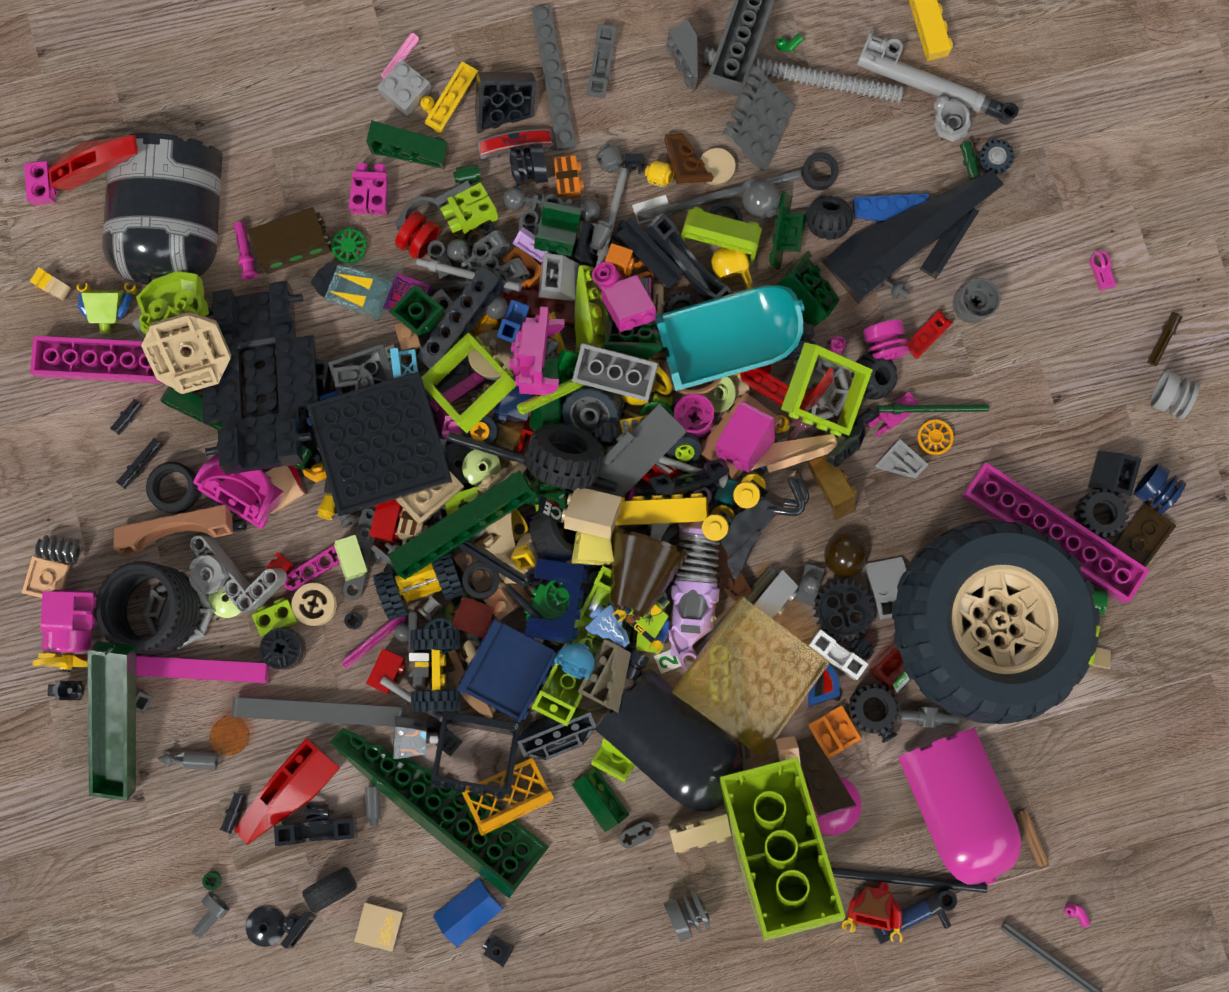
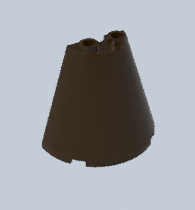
M614 529L612 533L614 562L611 563L610 603L614 604L613 608L625 611L628 608L633 610V615L644 618V615L648 616L687 559L688 553L684 550L677 551L676 546L632 531L627 534L625 530Z

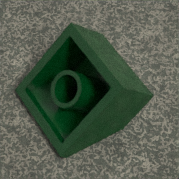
M416 285L389 311L392 316L417 336L434 330L445 315L444 308Z

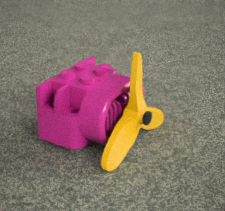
M55 589L42 591L41 648L44 651L60 653H38L39 659L34 660L32 666L60 667L59 669L62 670H59V672L65 673L72 672L70 670L72 667H88L87 654H73V652H87L92 646L93 628H97L96 615H94L97 600L95 596L96 591Z

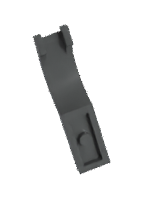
M466 181L435 199L421 196L411 200L395 223L398 232L415 209L420 206H432L440 211L441 207L448 204L447 198L454 197L458 193L470 188L469 182Z

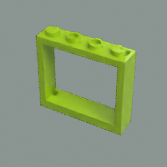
M469 333L421 377L425 389L466 433L516 387L515 381L511 378L514 374L508 368L505 370L502 368L504 364L498 357L492 358L495 354L487 346L485 348L482 347L484 343L477 335L473 338ZM476 348L501 377L465 412L460 414L436 388V385Z
M804 343L781 410L788 412L791 418L797 420L799 417L803 418V423L809 425L817 424L816 428L824 431L830 429L831 434L841 437V434L850 435L872 369L818 345ZM817 357L855 373L837 424L799 409Z

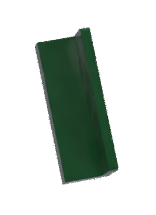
M596 767L572 783V787L604 832L609 831L629 816L627 810Z

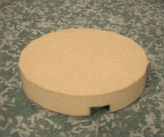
M713 148L703 153L700 158L704 162V167L708 173L711 172L714 176L712 182L706 183L720 186L729 182L733 177L736 164L733 156L728 151L721 148Z

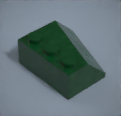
M610 317L604 341L605 349L647 360L662 349L655 321L620 332L614 320Z

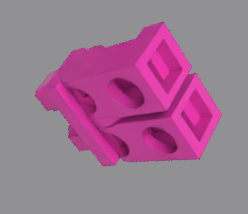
M357 163L356 171L352 172L353 178L349 201L351 213L368 215L370 212L371 215H388L389 178L385 165L375 164L374 172H368L367 164Z

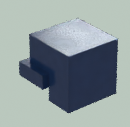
M516 386L494 407L492 419L498 422L506 421V419L513 422L527 421L528 413L520 414L517 405L532 398L533 394H520L519 386Z

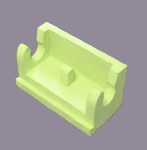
M356 535L336 540L334 547L345 580L349 581L365 575L364 573L367 572V568Z

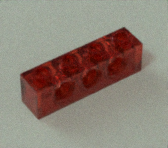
M521 289L520 292L513 290L503 295V298L508 303V309L511 300L518 301L520 298H526L528 300L526 305L530 306L527 318H535L536 315H540V309L536 307V304L543 301L546 303L545 307H548L549 313L554 312L556 319H565V326L575 327V301L538 297L539 290L529 289V291ZM562 305L565 309L563 312L558 313L554 308Z

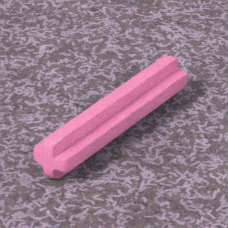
M410 33L381 74L383 79L401 59L403 61L406 60L419 41L417 35Z

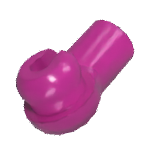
M1073 903L1065 906V914L1069 917L1078 918L1082 928L1091 925L1082 906Z

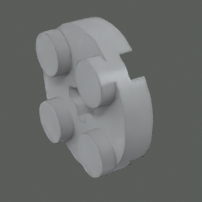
M215 555L199 556L192 561L189 568L191 569L189 582L193 589L199 593H216L224 586L225 581L228 579V572L223 562ZM206 570L210 572V578H205Z

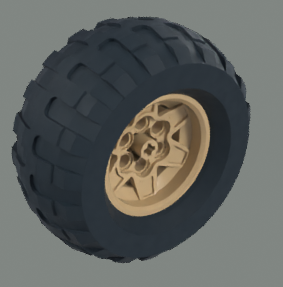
M987 519L962 524L939 534L925 547L921 548L912 558L907 570L902 574L897 586L896 601L893 602L892 619L894 620L895 634H893L896 649L901 654L904 661L902 665L910 679L912 678L926 698L931 702L937 703L946 712L959 718L983 724H1009L1030 720L1062 703L1070 695L1073 687L1080 683L1090 667L1088 663L1091 656L1096 652L1099 639L1096 637V625L1100 623L1099 608H1095L1092 594L1095 593L1089 579H1085L1080 570L1082 566L1078 560L1070 553H1066L1061 548L1059 542L1045 533H1038L1032 527L1019 522H1006L998 519ZM983 586V593L981 598L971 595L973 592H975L977 589ZM1007 589L1013 592L1014 594L1009 596ZM990 597L995 600L993 607L989 604ZM1008 605H1010L1013 609L1011 615H1009L1007 612ZM975 608H977L980 612L978 618H976L973 614ZM962 616L971 623L965 632L962 625ZM1010 625H1013L1015 628L1014 635L1009 631ZM977 628H980L982 631L981 638L976 635ZM995 636L1000 640L999 646L994 644ZM1015 643L1022 644V645L1015 651L1014 644H1015ZM987 646L992 657L986 656L977 650Z

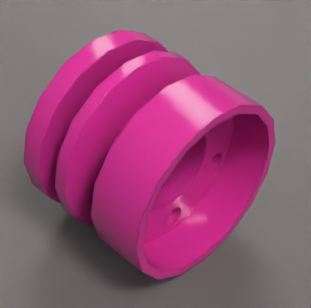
M902 320L885 321L863 330L866 344H875V346L868 349V353L877 352L872 355L875 359L882 357L885 360L891 359L893 361L910 353L909 347L904 346L907 344V339L897 338L905 333Z
M689 394L677 402L674 408V418L688 433L694 434L701 440L710 434V430L714 426V408L706 397L700 394ZM693 417H697L695 423H692L691 421Z

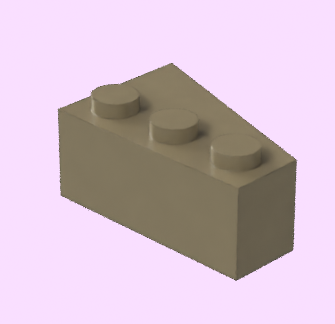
M604 639L594 659L595 666L588 680L584 678L578 693L618 713L631 653Z

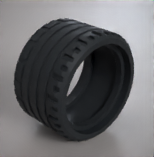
M133 561V563L129 562L119 566L118 569L113 570V573L109 574L107 579L103 581L96 596L95 614L97 626L101 630V634L110 643H115V646L118 644L136 646V653L163 655V653L167 654L177 650L178 647L183 646L189 640L188 638L193 635L197 622H199L200 598L197 595V591L191 586L189 577L183 572L151 562ZM151 578H157L165 586L169 595V615L160 631L154 636L142 640L130 628L127 619L128 601L136 587L142 582Z

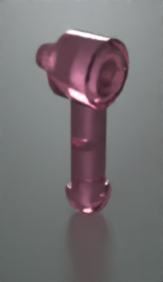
M799 417L798 420L792 418L795 422V429L787 441L797 440L801 432L808 429L810 425L803 423V418Z

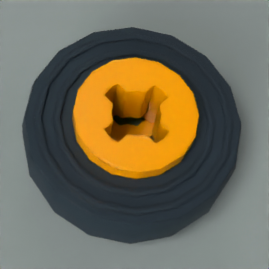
M485 415L468 433L463 430V435L493 445L498 437V427L492 418Z

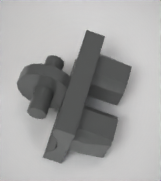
M379 542L371 548L373 552L369 559L377 565L382 560L386 561L388 564L383 570L392 569L396 573L388 554L401 546V544L397 542L392 545L390 542L386 544Z

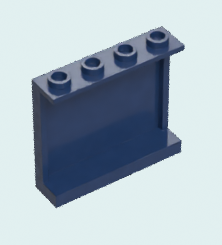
M494 618L457 686V691L473 696L517 719V722L520 723L522 719L525 720L530 712L528 707L531 701L535 702L539 694L537 690L540 684L544 685L547 681L549 668L555 666L554 659L557 652Z

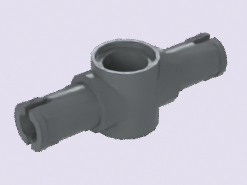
M921 707L917 711H899V721L916 722L920 727L937 728L941 724H959V717L950 713H942L938 708Z

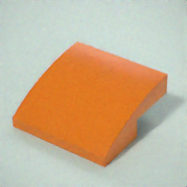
M842 705L808 724L828 759L862 739Z

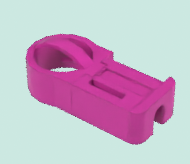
M1105 251L1095 252L1090 257L1089 265L1092 268L1098 289L1104 291L1108 288H1114L1118 282L1115 283L1109 254ZM1095 255L1099 256L1101 267L1094 263Z

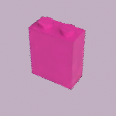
M637 275L602 287V300L620 332L656 320L655 306Z

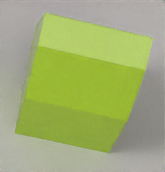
M798 757L720 777L725 808L742 877L763 940L768 941L843 921L845 919L844 909Z

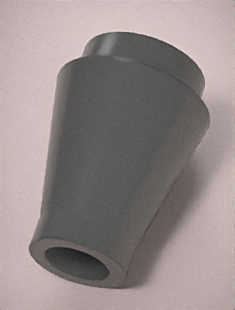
M599 220L594 225L591 248L601 250L612 233L611 224Z

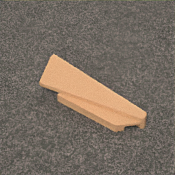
M829 434L773 443L751 470L766 466L767 471L770 473L826 455L837 447L835 435Z

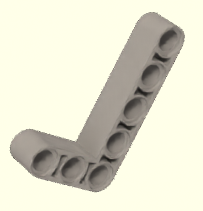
M201 535L191 539L190 547L197 557L215 555L223 562L228 572V579L225 581L222 589L241 612L254 611L260 608L286 582L287 574L285 570L274 568L265 570L250 585L212 536Z

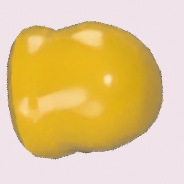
M723 247L716 250L711 260L715 276L720 280L741 274L746 290L750 289L752 279L749 273L747 254Z

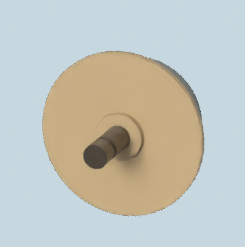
M490 330L478 335L484 343L482 347L485 348L487 346L495 354L492 358L498 357L504 364L502 368L504 370L508 368L512 372L513 369L509 367L510 357H514V353L511 351L512 342L498 338L499 330ZM476 348L468 354L469 363L478 374L489 380H498L501 377Z

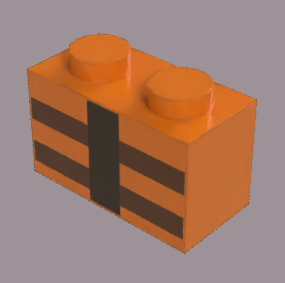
M576 155L553 158L558 196L566 198L581 197L584 185L583 179H579L578 173L582 171L581 163L576 160Z

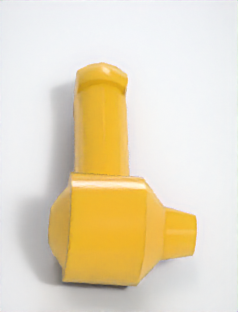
M424 96L420 101L423 111L429 115L435 106L433 98Z

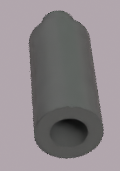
M376 786L365 787L366 819H370V826H378L377 818H381L380 790Z

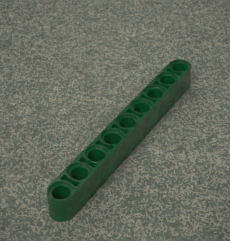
M168 386L160 401L166 406L204 423L202 398L190 392L181 394ZM222 422L206 424L216 430L222 429ZM303 445V463L292 465L300 470L305 468L313 454L311 450Z

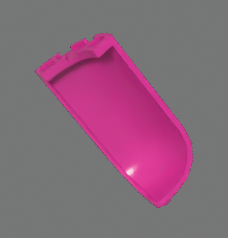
M975 728L956 733L947 739L946 737L932 742V746L928 745L923 748H917L899 756L898 759L936 849L946 868L956 879L967 885L980 884L982 882L989 885L997 881L996 877L1003 875L1014 867L1021 848L1018 825Z

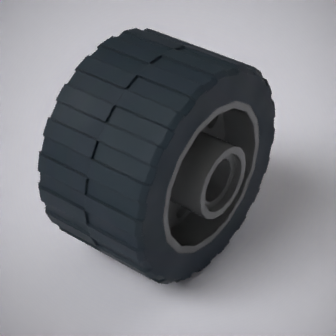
M584 385L568 393L563 403L562 420L565 425L570 424L576 428L580 427L585 432L593 434L595 438V429L599 428L601 423L610 422L614 423L615 427H617L623 412L624 401L621 398V394Z

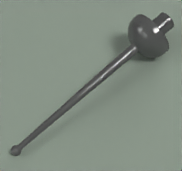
M889 281L885 282L886 285L892 288L891 295L894 299H897L899 295L907 299L910 292L904 289L905 282L899 281L895 284Z

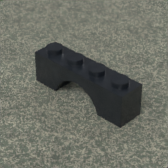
M357 817L278 824L274 826L275 846L324 840L354 839L358 837Z

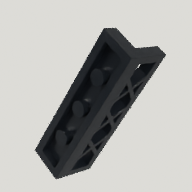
M974 208L972 212L938 239L921 266V271L934 279L938 277L977 216L978 210Z
M632 218L628 219L626 226L617 234V238L628 249L633 250V254L669 291L682 279L683 271Z

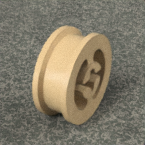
M318 583L303 585L295 592L292 599V611L295 617L303 624L310 626H320L329 622L337 609V599L333 591L327 586ZM318 590L326 596L327 604L324 603L321 597L316 599V596H309L305 599V595L310 591ZM316 600V603L319 604V606L314 607L313 609V606H311L310 603L315 602ZM302 605H304L308 612L313 610V613H320L324 610V614L319 618L311 619L304 614Z

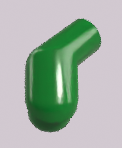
M797 34L790 41L780 37L776 40V47L780 51L792 52L804 39L800 34Z

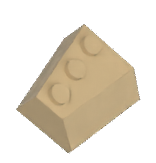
M724 811L668 826L675 853L687 852L690 848L696 846L698 848L706 847L713 841L717 843L725 842L728 840L727 837L731 836L728 817Z

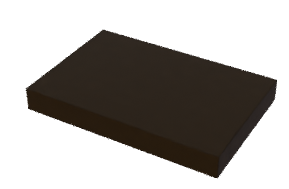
M1143 503L1112 546L1146 567L1175 529L1176 525L1163 515L1157 513L1147 503Z

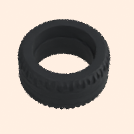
M178 462L160 464L152 470L146 482V493L150 502L156 508L167 513L175 514L188 510L196 503L200 491L197 490L198 486L193 483L196 474L192 469ZM173 472L182 473L186 477L188 484L185 496L176 503L169 504L164 502L159 494V486L162 479Z
M342 867L304 889L302 896L310 911L316 913L356 890L357 883L349 868Z

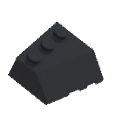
M477 72L475 98L477 134L484 132L483 130L498 128L505 123H514L534 117L536 80L532 72Z

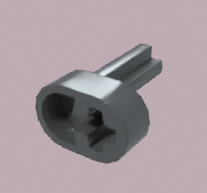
M208 892L202 899V903L209 912L192 930L194 935L199 938L209 930L218 918H223L230 910L228 905L212 892Z

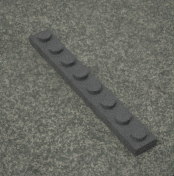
M550 5L531 8L557 150L576 148Z

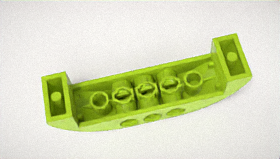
M602 566L594 586L564 644L565 646L567 644L583 643L590 648L589 651L594 659L604 639L607 641H611V639L601 638L598 634L592 635L585 627L591 622L592 618L589 615L600 605L604 608L610 605V569ZM559 663L558 666L555 664L532 709L568 726L583 697L582 694L578 693V690L585 677L577 679L561 670L563 666Z

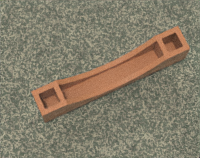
M216 505L212 508L198 509L193 512L179 513L131 525L126 524L114 528L113 548L121 557L141 553L156 540L176 532L195 531L208 534L214 538L233 534L232 513L226 505Z

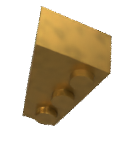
M829 452L826 455L808 460V468L818 488H821L826 499L824 500L826 504H830L834 513L832 516L836 521L856 511L855 496H857L853 485L849 486L846 481L848 477L845 471L826 462L830 454Z

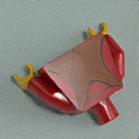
M878 882L876 888L866 887L862 893L851 899L846 915L848 919L842 923V928L846 930L849 923L851 924V933L856 930L855 923L888 931L894 928V932L890 935L891 941L894 942V935L899 934L900 943H902L903 935L900 933L902 928V912L898 901L894 900L893 893L888 891L889 885L885 882Z

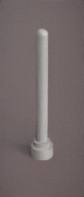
M665 456L658 461L688 473L703 470ZM728 474L714 482V484L724 489Z

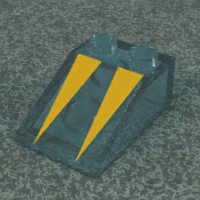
M338 265L324 300L378 321L392 282L375 275Z

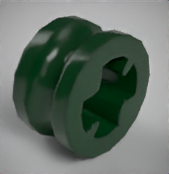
M215 871L207 873L202 879V884L207 890L217 889L222 883L221 875ZM210 875L212 878L216 877L217 881L214 882L216 884L215 886L213 884H208L207 880H210V878H208Z

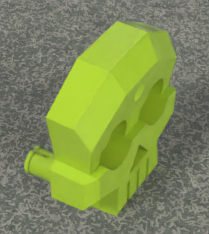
M175 271L152 280L136 296L142 313L139 318L140 328L145 335L153 322L188 312L203 317L209 314L208 304L204 300L203 282L197 274Z

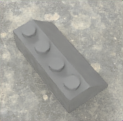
M582 343L572 382L648 401L659 362Z
M783 570L779 572L730 633L747 647H750L751 644L755 646L762 638L759 634L763 630L767 631L774 623L772 618L775 615L780 616L785 610L784 604L786 601H792L798 594L796 589L799 586Z

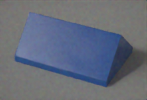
M478 878L435 913L433 918L442 934L458 947L500 913L503 907L481 879Z

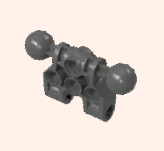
M510 187L503 195V202L508 209L519 210L524 206L532 207L521 214L518 233L522 227L534 235L538 233L544 201H554L557 204L582 209L580 219L584 222H594L601 214L600 205L592 199H585L579 204L573 203L572 198L560 197L554 194L548 195L535 192L534 196L526 195L519 187ZM532 216L536 220L534 223L528 224L525 222V219Z
M495 230L476 242L471 257H469V244L463 239H454L447 246L448 257L454 262H459L461 269L476 272L482 265L488 267L496 265L494 270L505 280L519 284L525 282L530 276L529 271L519 258H515L503 266L499 263L498 259L511 248L510 243L500 230ZM466 278L468 283L472 281V279ZM502 288L500 293H510L513 290ZM497 295L486 310V315L492 319L503 318L508 311L506 299Z

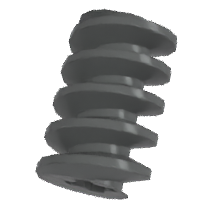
M45 535L43 540L38 539L35 545V555L37 558L43 557L46 560L51 559L52 561L58 560L60 562L66 561L67 563L73 562L76 564L80 555L79 540H75L72 544L71 539L68 538L66 543H64V538L60 537L57 542L56 536H52L49 541V536Z

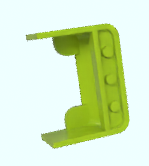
M693 207V209L688 210L681 238L684 243L685 239L689 238L750 254L749 265L752 266L762 228L755 222L745 223L707 213L701 208Z

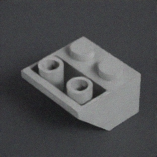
M544 253L541 261L538 297L575 301L579 264L563 255Z

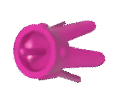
M840 336L834 337L827 342V344H831L828 350L831 352L835 351L838 355H841V352L846 350V341Z

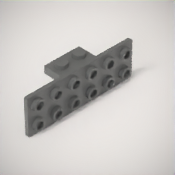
M658 405L632 432L622 433L617 439L618 443L614 447L610 446L604 452L605 457L602 460L598 477L618 483L615 492L593 485L585 489L624 497L687 432L686 429L662 405Z

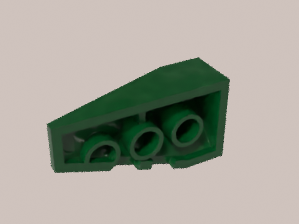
M546 357L544 367H542L543 377L559 379L558 385L562 384L557 357ZM565 395L531 411L529 426L533 431L544 424L563 423L562 408Z

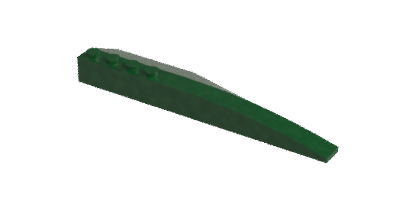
M342 728L330 741L333 747L402 811L508 898L512 896L549 848L516 820L481 836L478 825L462 792L454 791V788L446 787L445 789L434 787V784H430L432 770L411 760L407 761L403 758L394 759L393 753L383 749L382 746L376 743L374 745L345 728ZM473 791L469 792L470 799L479 803L481 796L473 794ZM483 796L481 804L492 807L494 802ZM495 804V809L503 811V809ZM479 807L477 814L481 821L489 817L490 810Z

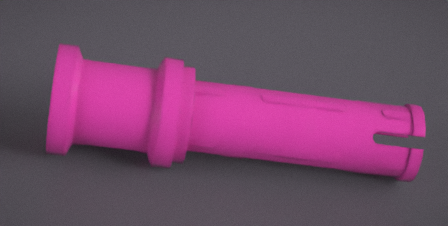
M236 222L233 226L240 256L238 264L241 265V279H255L258 277V273L255 272L254 268L255 258L250 252L245 222Z

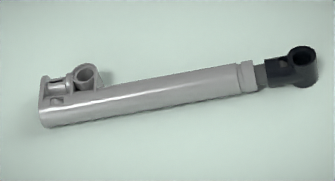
M870 31L857 66L937 97L947 96L949 100L957 99L968 109L970 108L976 112H979V110L985 111L986 115L998 119L1004 125L1011 124L1018 115L1019 109L1014 103H1004L993 98L990 100L986 99V94L978 93L973 89L898 61L903 48L901 41L898 39H882L874 36L873 32ZM889 48H894L897 52H891ZM1004 111H1009L1012 116H1007Z

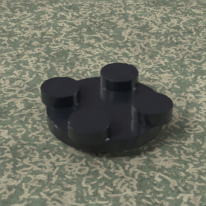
M328 262L316 272L311 280V285L320 296L333 301L339 296L330 291L344 293L350 280L337 275L345 274L340 268L334 266L333 263Z

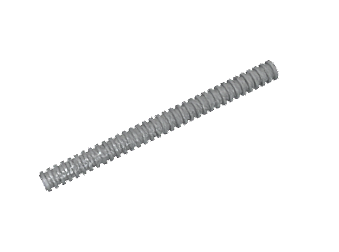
M706 47L702 60L703 64H713L717 51H714L713 48L709 50ZM760 58L755 59L753 65L760 68L766 77L770 75L771 78L775 76L777 79L783 78L782 80L800 81L799 83L801 84L805 82L806 85L810 83L811 86L815 84L817 87L839 89L841 92L845 90L846 93L850 91L851 94L855 92L856 95L862 94V96L868 95V97L873 96V98L879 97L881 100L885 98L886 101L890 99L891 102L895 100L896 103L901 101L903 95V86L886 85L884 82L882 84L879 81L874 83V80L869 82L868 79L864 81L863 78L857 79V77L851 78V76L846 77V75L840 76L838 73L834 75L833 72L829 74L828 71L824 73L823 70L819 72L817 69L800 68L798 65L794 67L793 64L789 66L788 63L784 65L783 62L779 64L777 61L771 62V60H760Z

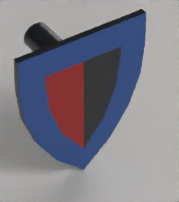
M824 661L817 669L811 681L808 707L832 699L835 701L841 699V686L838 674L831 665Z

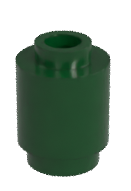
M478 164L456 167V171L453 172L455 183L459 182V184L468 181L471 184L481 179Z

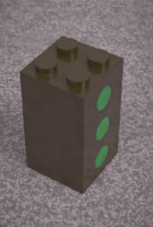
M313 207L248 229L259 264L267 274L330 253V246L333 245L325 229L327 227L320 212L316 213Z

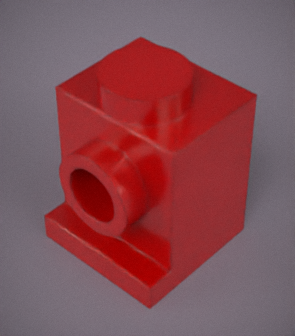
M277 552L275 554L277 559H272L266 568H282L288 574L295 565L281 553Z

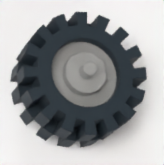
M994 139L983 146L979 155V163L982 165L983 170L987 172L992 170L995 174H1001L1011 167L1015 154L1009 142H1005L1003 139Z

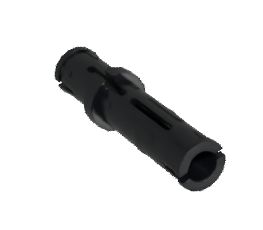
M153 438L134 462L126 467L127 470L116 483L126 489L136 476H140V471L163 445Z

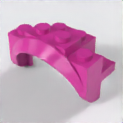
M540 307V315H536V318H526V321L521 326V330L516 333V340L512 341L511 351L514 353V357H510L509 367L513 369L514 377H516L515 384L519 386L520 394L548 395L558 389L559 379L543 377L542 367L545 364L547 338L559 333L563 329L565 319H549L548 307Z
M218 454L210 458L201 467L193 482L198 486L197 490L221 505H226L229 510L261 530L266 526L270 513L279 505L284 492L273 485L271 482L272 477L265 474L262 470L226 475L219 467ZM217 478H222V479H225V480H224L223 482H221V481L218 480Z

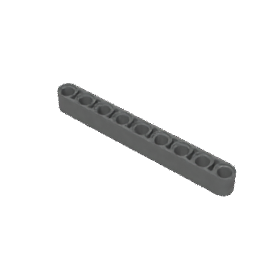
M233 697L231 717L394 727L395 716L405 717L406 707Z

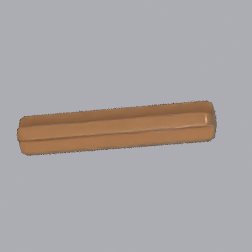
M1027 810L1018 811L1016 815L1037 865L1040 867L1047 865L1048 859Z

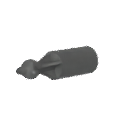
M166 751V754L158 757V760L166 764V767H170V764L174 762L184 767V769L217 770L219 755L218 752L185 751L173 756L170 751Z

